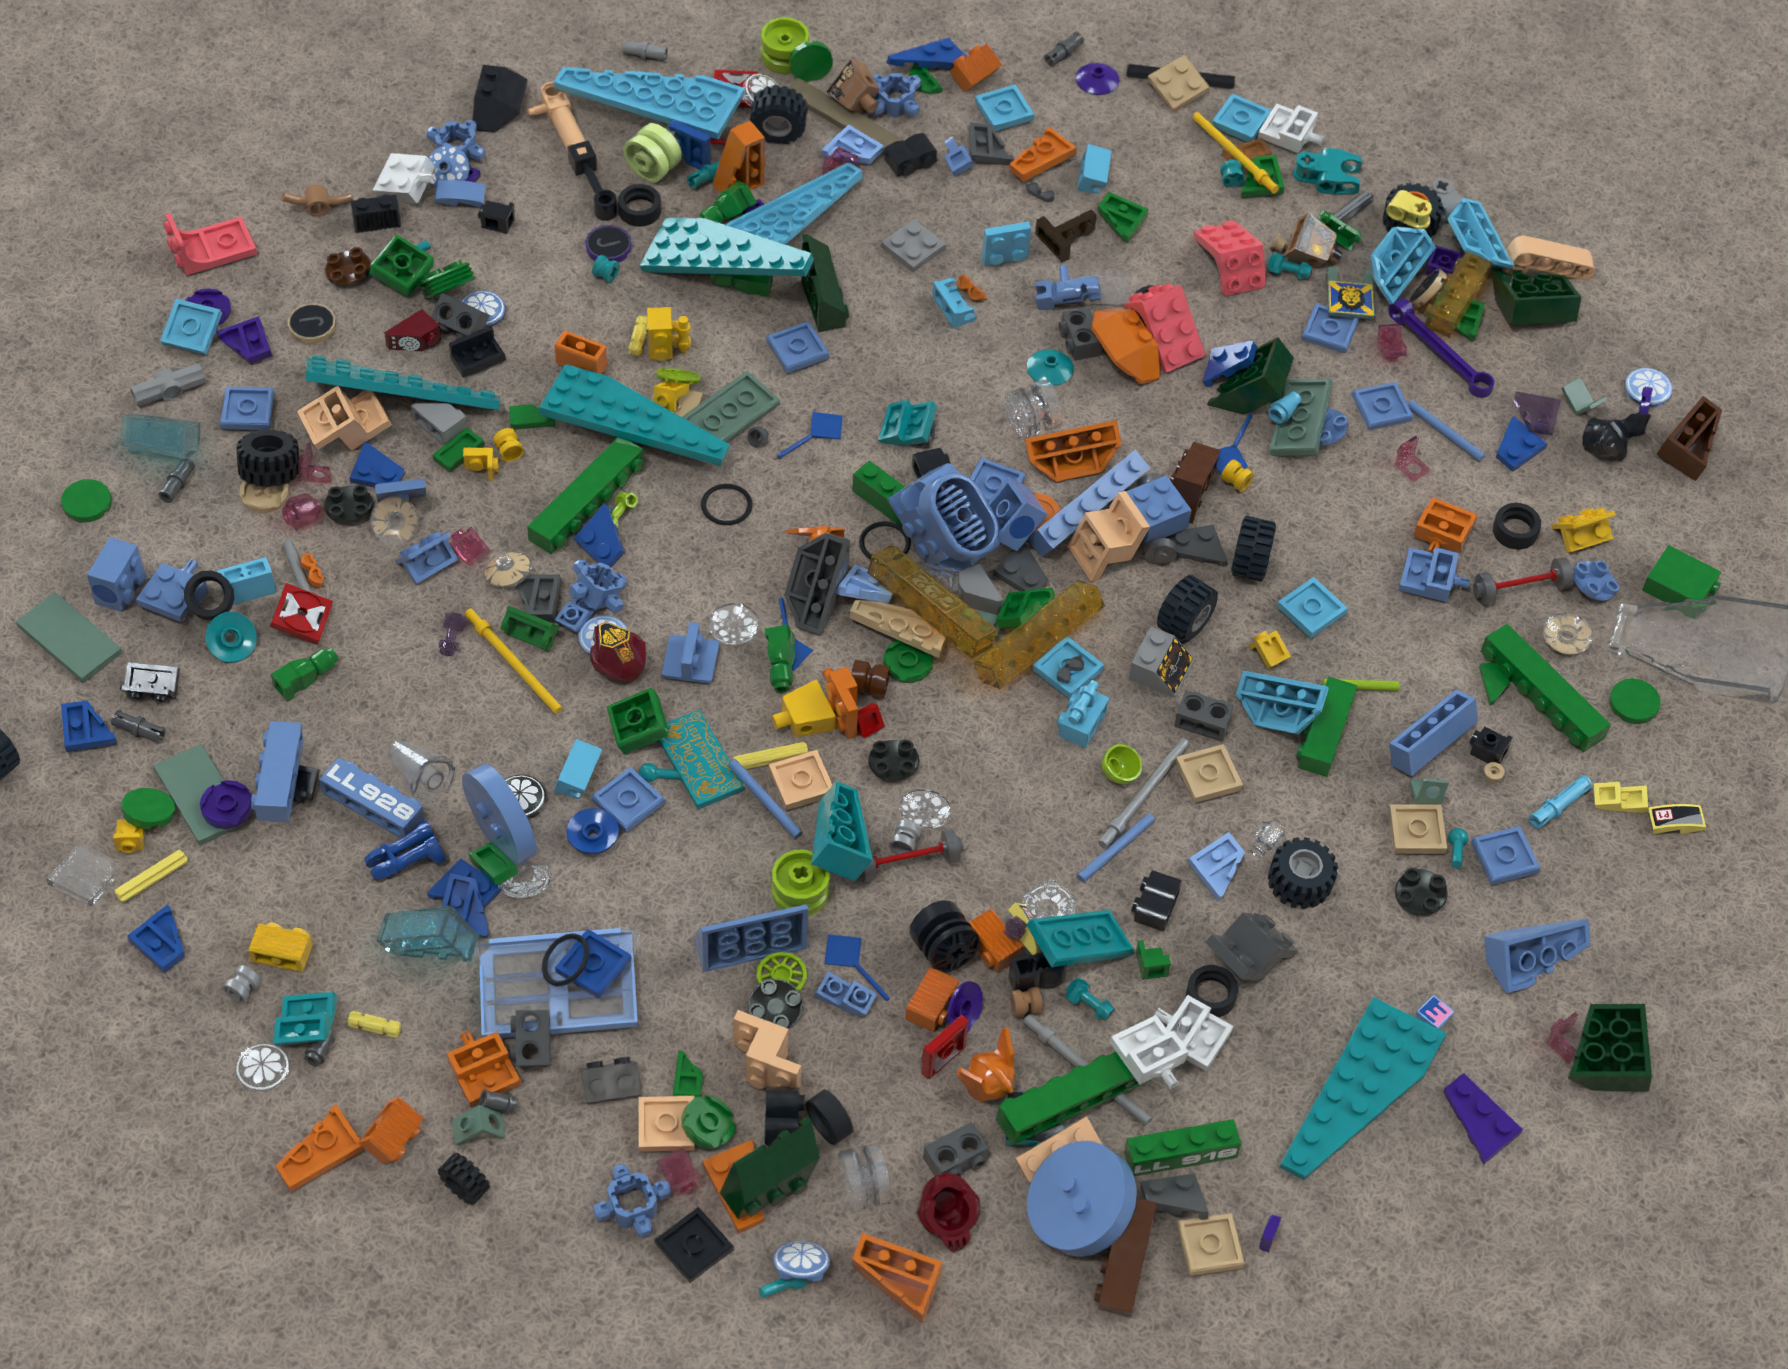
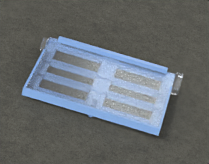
M621 928L591 930L631 954L632 959L599 999L572 982L565 986H553L544 979L542 974L543 957L549 946L563 935L574 933L582 936L585 931L489 939V942L479 943L478 948H473L474 963L480 964L482 1038L494 1032H498L500 1038L516 1037V1032H511V1016H516V1010H550V1034L638 1027L634 956L642 955L640 929L621 931ZM565 940L551 953L548 959L547 971L553 980L562 981L566 979L556 973L555 966L578 940ZM528 1016L523 1021V1027L526 1031L533 1032L538 1027V1021L534 1016Z

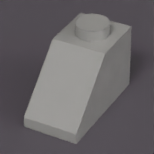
M414 403L411 405L413 421L443 446L466 429L464 413L459 409L456 410L450 404Z
M980 564L953 574L951 592L956 599H960L963 606L995 615L999 614L1003 605V599Z

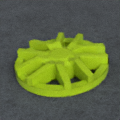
M660 368L656 372L658 379H663L666 382L674 380L677 384L680 382L699 384L701 379L699 373L683 369Z
M776 952L766 956L760 962L757 968V981L760 984L763 980L770 978L785 980L797 986L796 989L799 992L805 986L807 970L803 961L796 955L788 952ZM782 957L784 960L780 964L775 958ZM789 959L795 961L790 967L786 965ZM771 961L775 966L771 968L766 963ZM799 965L802 972L794 971V969ZM764 968L768 973L761 975L762 969ZM792 977H802V981L792 979Z

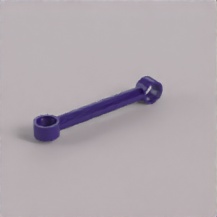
M1400 298L1389 305L1388 312L1390 317L1398 325L1405 323L1469 383V391L1473 396L1486 398L1492 393L1495 383L1494 378L1489 373L1475 371L1415 315L1414 308L1407 299ZM1475 382H1483L1488 385V388H1480L1475 385Z

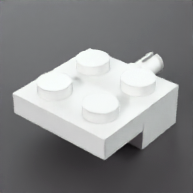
M1276 104L1258 134V138L1299 153L1303 145L1308 141L1321 145L1324 140V136L1312 132L1316 126L1318 113L1299 105L1295 110Z
M391 153L373 191L379 196L396 194L399 202L418 204L427 183L434 184V181H436L435 174H432L435 166L427 156Z
M1187 995L1173 1016L1158 1008L1155 1015H1157L1161 1022L1167 1025L1166 1029L1168 1032L1174 1031L1189 1051L1186 1061L1207 1071L1232 1033L1233 1026L1210 1013L1211 1007Z
M1157 1015L1111 1036L1110 1044L1139 1085L1156 1077H1162L1169 1089L1179 1084L1171 1070L1185 1063L1189 1051L1174 1031H1167Z

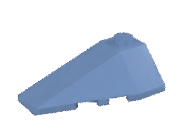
M1589 919L1505 930L1484 936L1486 962L1505 992L1509 993L1531 987L1536 983L1535 977L1543 972L1546 974L1554 971L1553 965L1561 959L1568 961L1590 946Z

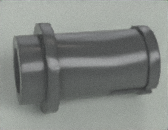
M329 1033L326 1041L313 1042L312 1046L305 1050V1060L312 1066H319L325 1062V1055L335 1040L332 1033Z
M484 1089L479 1098V1105L501 1110L503 1114L512 1113L517 1104L516 1097L510 1092L502 1094Z

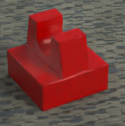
M872 702L858 710L857 731L861 737L866 738L885 727L877 704Z

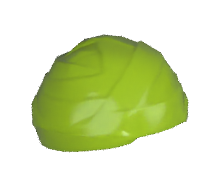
M1116 744L1104 753L1101 761V770L1110 781L1126 785L1135 781L1141 774L1142 761L1133 748L1125 744Z

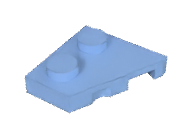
M847 125L822 149V156L870 165L884 152V145L854 127Z
M855 564L839 584L836 594L889 604L897 593L900 584Z
M1228 832L1190 857L1187 863L1213 896L1220 900L1245 852Z

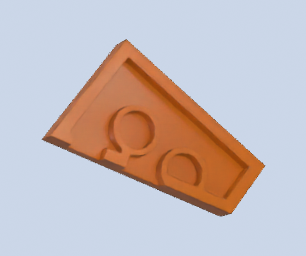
M1049 126L1041 138L1037 137L1033 141V146L1030 149H1025L1010 163V172L1024 182L1077 155V147Z
M335 1104L329 1110V1114L312 1127V1132L302 1142H298L275 1167L289 1191L292 1192L364 1151V1148L359 1145L360 1139L337 1104Z
M753 1139L702 1161V1165L738 1234L764 1223L763 1210L754 1216L746 1215L737 1219L720 1195V1191L732 1164L754 1150Z

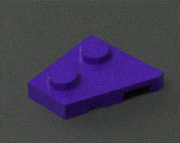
M259 316L216 331L218 338L249 364L273 356Z

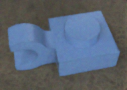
M953 137L945 140L950 153L945 155V158L955 176L975 166L964 145L958 147Z

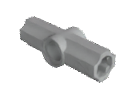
M197 363L174 372L171 369H163L155 374L154 379L132 386L130 391L135 404L139 407L161 398L166 401L173 400V397L175 399L179 398L184 390L206 383V378L200 364Z

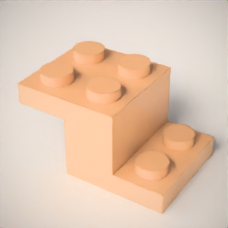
M336 386L297 411L314 446L318 450L339 437L352 451L392 426L375 391L365 390L350 400L341 388Z
M1126 491L1118 492L1109 509L1086 512L1067 547L1091 582L1100 579L1108 564L1128 561L1133 558L1150 525Z
M738 1010L734 1017V1045L747 1053L746 1081L757 1089H763L766 1086L800 1087L801 1089V1065L786 1060L788 1056L789 1029Z

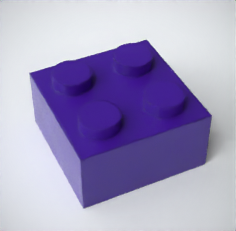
M1436 246L1431 254L1425 275H1430L1435 270L1441 269L1446 273V281L1453 283L1462 253Z

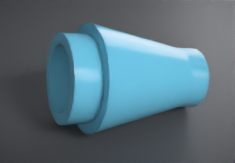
M1292 391L1287 396L1272 403L1268 410L1269 417L1278 424L1287 422L1298 404L1302 401L1300 395Z

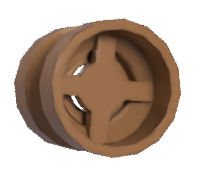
M1038 987L1029 988L1028 991L1024 992L1020 990L1010 992L1011 1006L1015 1018L1022 1017L1025 1013L1030 1012L1033 1015L1042 1013V998Z

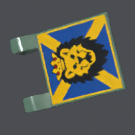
M1329 266L1328 274L1326 275L1328 316L1374 319V279L1372 277V270H1365L1363 283L1337 281L1338 268Z

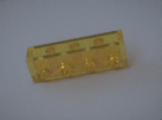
M1466 252L1462 259L1458 258L1453 268V274L1449 273L1443 284L1444 288L1438 290L1434 297L1435 302L1433 305L1429 304L1425 310L1424 317H1427L1425 326L1450 338L1487 280L1492 262L1470 252Z

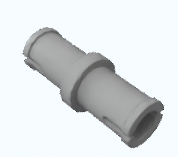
M625 40L623 43V54L641 56L642 59L653 58L666 61L668 58V47L650 45L646 41L638 43Z

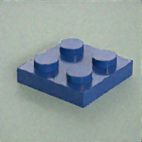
M587 929L582 937H584L589 946L588 962L581 975L572 983L599 999L632 959L631 954ZM577 941L555 966L556 973L566 979L571 977L582 963L584 949L580 941Z

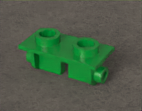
M1323 209L1320 211L1317 219L1336 233L1335 243L1351 251L1354 243H1358L1362 238L1360 231L1344 224L1341 220L1334 217L1331 212L1327 213Z

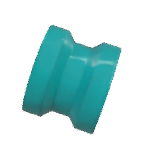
M1228 160L1220 166L1222 182L1225 187H1239L1244 183L1245 177L1242 172L1241 162L1238 160Z
M600 255L594 262L592 275L597 278L602 277L605 282L611 283L618 275L620 263L615 260L610 261L607 256Z

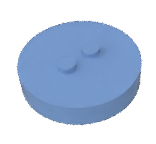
M486 763L463 774L462 785L467 802L488 841L492 842L516 866L534 857L537 853V846L531 825L518 799L502 776Z
M1076 1141L1054 1151L1037 1169L1028 1191V1218L1036 1235L1046 1244L1070 1256H1089L1109 1247L1122 1235L1135 1209L1137 1191L1131 1168L1122 1157L1097 1142Z

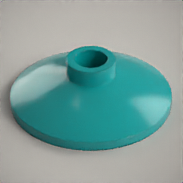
M1045 349L1034 353L1029 358L1027 371L1034 381L1046 386H1057L1067 382L1072 377L1074 365L1065 353L1054 349Z
M225 612L216 616L209 623L206 629L205 640L209 651L217 659L224 662H238L248 657L254 650L257 633L253 623L246 616L237 612ZM227 633H231L234 636L233 642L226 641L225 636Z

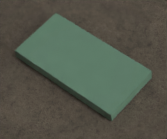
M746 371L682 418L728 443L780 404V399L751 373Z
M1332 379L1286 380L1282 398L1294 391L1300 395L1302 401L1298 404L1287 422L1275 423L1269 449L1270 455L1306 456L1318 454L1333 387Z
M56 592L16 621L19 629L82 683L86 682L122 654L121 648Z
M201 744L153 765L156 774L174 801L175 806L199 846L247 824L246 821L235 828L220 829L211 826L202 817L200 808L202 794L213 784L214 786L221 784L223 779Z

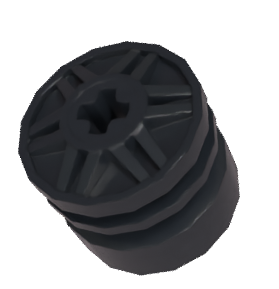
M941 900L931 903L915 916L910 925L909 933L919 950L924 953L925 958L933 969L941 972H951L966 965L979 949L980 938L978 933L972 928L970 922L966 921L964 914L958 906L951 901Z

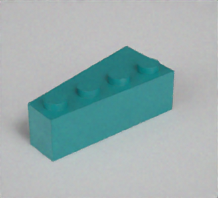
M835 781L819 801L811 864L833 872L840 877L856 881L872 862V854L858 790Z

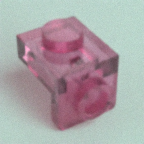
M1401 324L1378 326L1377 347L1383 357L1397 359L1399 356H1407V346L1401 339Z
M472 526L465 532L461 528L450 536L453 540L449 543L450 546L456 549L469 566L490 550Z
M683 1148L657 1160L671 1191L680 1189L681 1193L695 1187V1180L701 1177L699 1172L695 1173Z

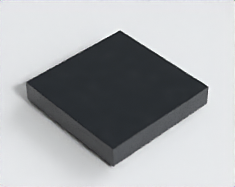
M699 1207L654 1240L655 1245L689 1283L693 1282L734 1250L732 1243Z

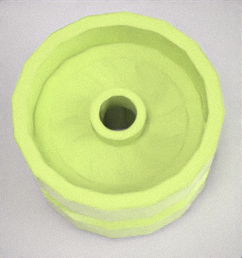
M647 124L623 147L624 156L630 168L638 176L652 183L659 182L682 159L680 146L674 136L658 124Z

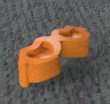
M960 275L958 277V287L968 290L970 299L976 301L987 299L986 293L980 290L978 286L973 285V281L969 280L968 276Z
M304 553L301 558L300 567L309 571L308 582L313 587L320 589L324 580L321 569L316 567L317 561L313 558V554Z

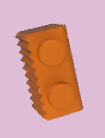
M987 43L982 47L979 44L968 52L970 54L968 57L965 58L962 55L953 62L955 66L950 70V74H952V77L955 78V81H957L964 92H967L1003 65Z
M566 330L563 331L555 343V363L563 366L567 364L602 374L607 366L606 345L597 343V341L593 342V340L580 337V335L576 336V333L572 334V332Z
M992 909L985 911L984 914L977 916L970 922L980 938L978 951L981 954L983 963L988 968L992 967L996 973L1008 967L1011 960L1023 955L1024 945Z
M930 967L906 1007L905 1019L931 1032H934L938 1025L943 1026L947 1020L949 1002L959 987V980Z
M402 1098L390 1099L359 1141V1145L363 1146L364 1149L383 1164L391 1161L396 1162L406 1150L404 1146L408 1139L412 1140L421 1130L419 1124L424 1117Z

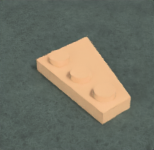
M1084 1116L1016 1156L1014 1159L1027 1182L1031 1183L1043 1161L1060 1147L1076 1141H1092L1102 1144L1088 1117Z

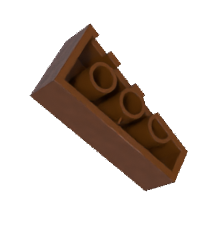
M1136 1197L1135 1209L1128 1226L1122 1235L1110 1245V1256L1103 1257L1100 1273L1105 1274L1103 1285L1097 1283L1094 1301L1099 1302L1098 1310L1131 1318L1157 1202Z

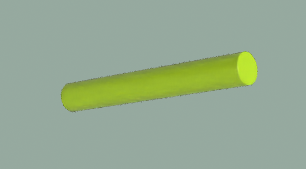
M1323 679L1324 686L1326 685L1327 679ZM1339 679L1357 685L1356 690L1399 691V681Z

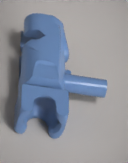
M1067 265L1059 267L1060 282L1052 283L1051 280H1044L1035 283L1037 290L1036 303L1039 310L1055 309V305L1083 303L1086 297L1090 301L1101 300L1098 276L1069 279Z

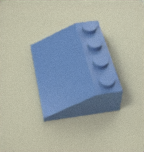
M806 904L701 927L695 932V943L703 972L764 959L766 956L776 952L792 953L807 949L808 907Z

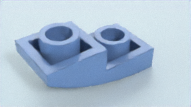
M439 180L436 183L434 201L457 207L460 202L480 208L484 203L485 185L461 180Z
M580 598L574 599L572 602L568 601L555 618V622L577 633L583 624L591 619L599 609L595 610L587 607Z
M827 972L814 997L849 1013L865 1017L877 993L856 981L849 984L834 974Z

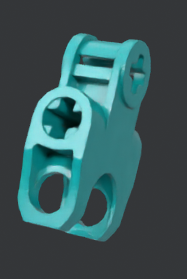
M1325 148L1319 154L1301 152L1297 155V165L1293 170V177L1297 181L1316 184L1317 191L1323 194H1358L1361 180L1346 173L1360 172L1362 158L1360 156L1335 148ZM1305 158H1309L1307 164H1305ZM1347 161H1354L1357 164L1352 166L1345 163ZM1304 170L1307 172L1306 177H1303ZM1343 184H1352L1354 187L1346 188Z

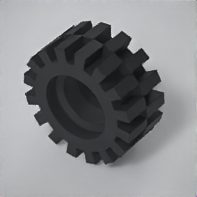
M453 1153L438 1168L437 1173L441 1176V1181L445 1182L444 1185L450 1188L451 1192L456 1194L460 1200L463 1199L466 1204L473 1206L490 1189V1183L485 1179L486 1176L480 1173V1169L475 1167L471 1160L468 1161L460 1153Z

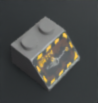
M1151 626L1131 663L1129 680L1175 698L1194 662V658L1174 635Z

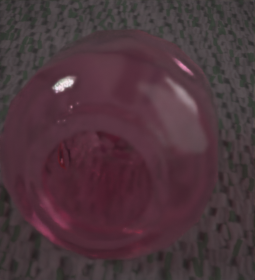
M303 493L286 500L282 508V515L288 525L299 529L317 522L321 507L317 499H314L310 494Z

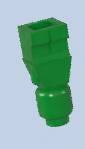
M737 181L725 191H722L714 205H710L701 211L699 218L722 223L724 218L729 219L741 214L743 210L753 206L757 201L748 185Z
M710 274V281H714L718 286L732 287L734 285V289L746 294H758L763 297H769L773 275Z
M786 624L765 628V637L769 641L767 650L772 665L770 668V683L774 687V691L778 693L788 692L789 687L793 683L792 665L796 656L795 635Z
M322 648L309 656L308 660L303 658L290 661L271 673L273 686L288 702L295 698V693L309 687L317 679V675H323L334 668L335 662L339 660L338 656L332 648L327 650Z

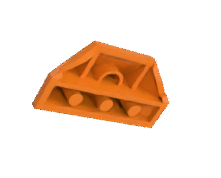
M1108 308L1095 311L1093 313L1091 330L1113 363L1126 374L1134 377L1135 381L1139 384L1159 380L1158 344L1136 311L1122 308Z
M1117 420L1024 439L1029 463L1054 482L1102 473L1116 450L1122 444Z

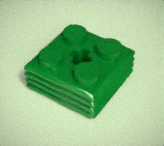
M395 235L371 263L370 274L408 297L423 280L422 276L428 274L434 267V257L399 235Z
M459 260L443 267L444 272L437 269L422 276L423 281L418 286L423 291L422 295H425L424 299L428 300L475 280L474 272L469 267L470 263L466 262L463 264Z
M653 688L646 689L607 706L617 747L621 749L623 754L658 741L670 734L659 696Z

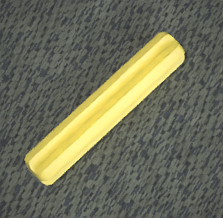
M805 742L734 756L733 760L736 759L744 769H750L808 753V747Z
M181 850L175 851L115 890L117 898L122 903H125L186 864L188 861L186 855Z

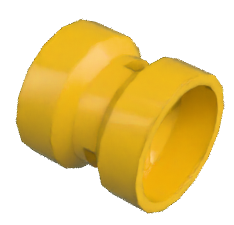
M505 428L494 435L493 442L497 449H499V454L503 461L510 462L519 459L523 455L524 448L520 441H518V436L514 429Z
M1235 459L1226 465L1221 474V480L1233 484L1234 488L1240 493L1251 484L1254 478V472L1242 468L1241 464Z

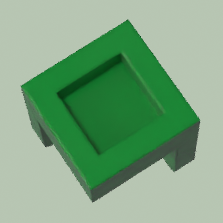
M1138 941L1136 957L1142 980L1168 977L1171 965L1169 955H1164L1162 948L1145 949L1144 941Z

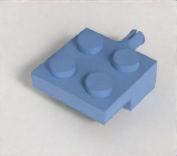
M1409 547L1399 591L1447 602L1453 585L1468 589L1470 579L1456 576L1455 568L1459 553L1436 547L1434 552L1431 553Z
M189 559L183 569H177L162 563L136 598L137 605L182 622L190 611L184 601V589L188 580L193 576V571L198 566L197 561ZM206 581L201 583L194 593L197 605H199L208 592Z

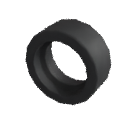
M634 184L626 187L618 196L620 218L628 225L635 227L653 224L661 215L660 194L656 189L645 184ZM638 199L647 200L653 204L652 207L644 211L631 210L626 205L630 201Z
M1510 503L1501 507L1493 523L1495 539L1501 545L1516 550L1532 546L1537 540L1541 529L1539 514L1532 507L1522 503ZM1512 518L1520 519L1530 526L1531 531L1523 534L1514 533L1504 526L1503 521Z
M212 570L201 571L193 575L186 583L184 589V601L189 610L197 617L205 620H212L219 614L229 612L235 600L234 589L228 579L221 573ZM205 581L217 582L224 590L223 602L219 607L212 610L199 607L194 597L196 588Z
M1204 965L1191 974L1187 985L1186 997L1189 995L1211 1007L1210 1013L1220 1018L1234 1008L1239 990L1238 983L1234 975L1224 967ZM1204 980L1218 981L1226 987L1228 991L1227 998L1215 1003L1205 1001L1198 995L1196 991L1197 985Z
M824 1089L805 1102L809 1118L828 1143L836 1145L853 1133V1125L849 1115L840 1101L830 1091Z

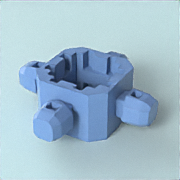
M891 73L887 77L880 74L873 76L879 86V92L875 96L878 108L872 113L874 116L883 112L892 117H899L904 113L913 117L919 114L920 108L915 102V90L920 87L921 79L917 75L905 78L900 73ZM890 91L893 93L902 91L901 99H889L888 95Z
M472 120L465 121L463 124L456 121L447 122L441 129L430 127L427 130V138L435 143L436 149L441 146H452L448 144V141H456L459 138L460 142L464 143V146L455 147L463 151L468 160L470 158L482 160L485 157L484 148L476 145L475 132L477 125Z
M577 560L573 565V570L578 577L575 584L571 585L568 591L569 595L574 599L580 598L587 607L597 610L607 607L613 613L620 612L624 605L619 598V594L622 588L626 586L627 578L623 574H616L606 564L597 563L589 565L585 560Z
M625 1164L617 1165L613 1168L614 1180L611 1181L607 1189L608 1202L604 1200L593 1207L596 1220H607L611 1218L610 1216L614 1215L618 1226L626 1229L633 1227L640 1238L647 1237L652 1232L650 1220L654 1218L657 1212V1199L661 1201L671 1195L669 1183L667 1181L655 1182L654 1186H651L647 1175L639 1172L631 1174ZM636 1188V1191L641 1190L647 1200L646 1208L642 1209V1206L633 1209L632 1213H629L628 1210L623 1211L617 1200L619 1193L626 1194L632 1192L631 1189Z

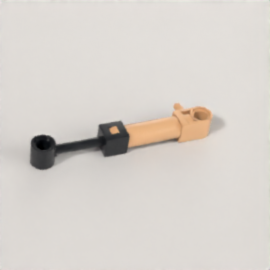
M553 82L545 83L541 88L542 104L528 109V114L530 116L546 114L550 124H554L568 153V161L575 175L585 174L595 194V216L603 221L614 219L617 215L616 194L611 190L602 189L594 171H597L596 154L589 140L585 141L571 112V104L565 92L554 89Z

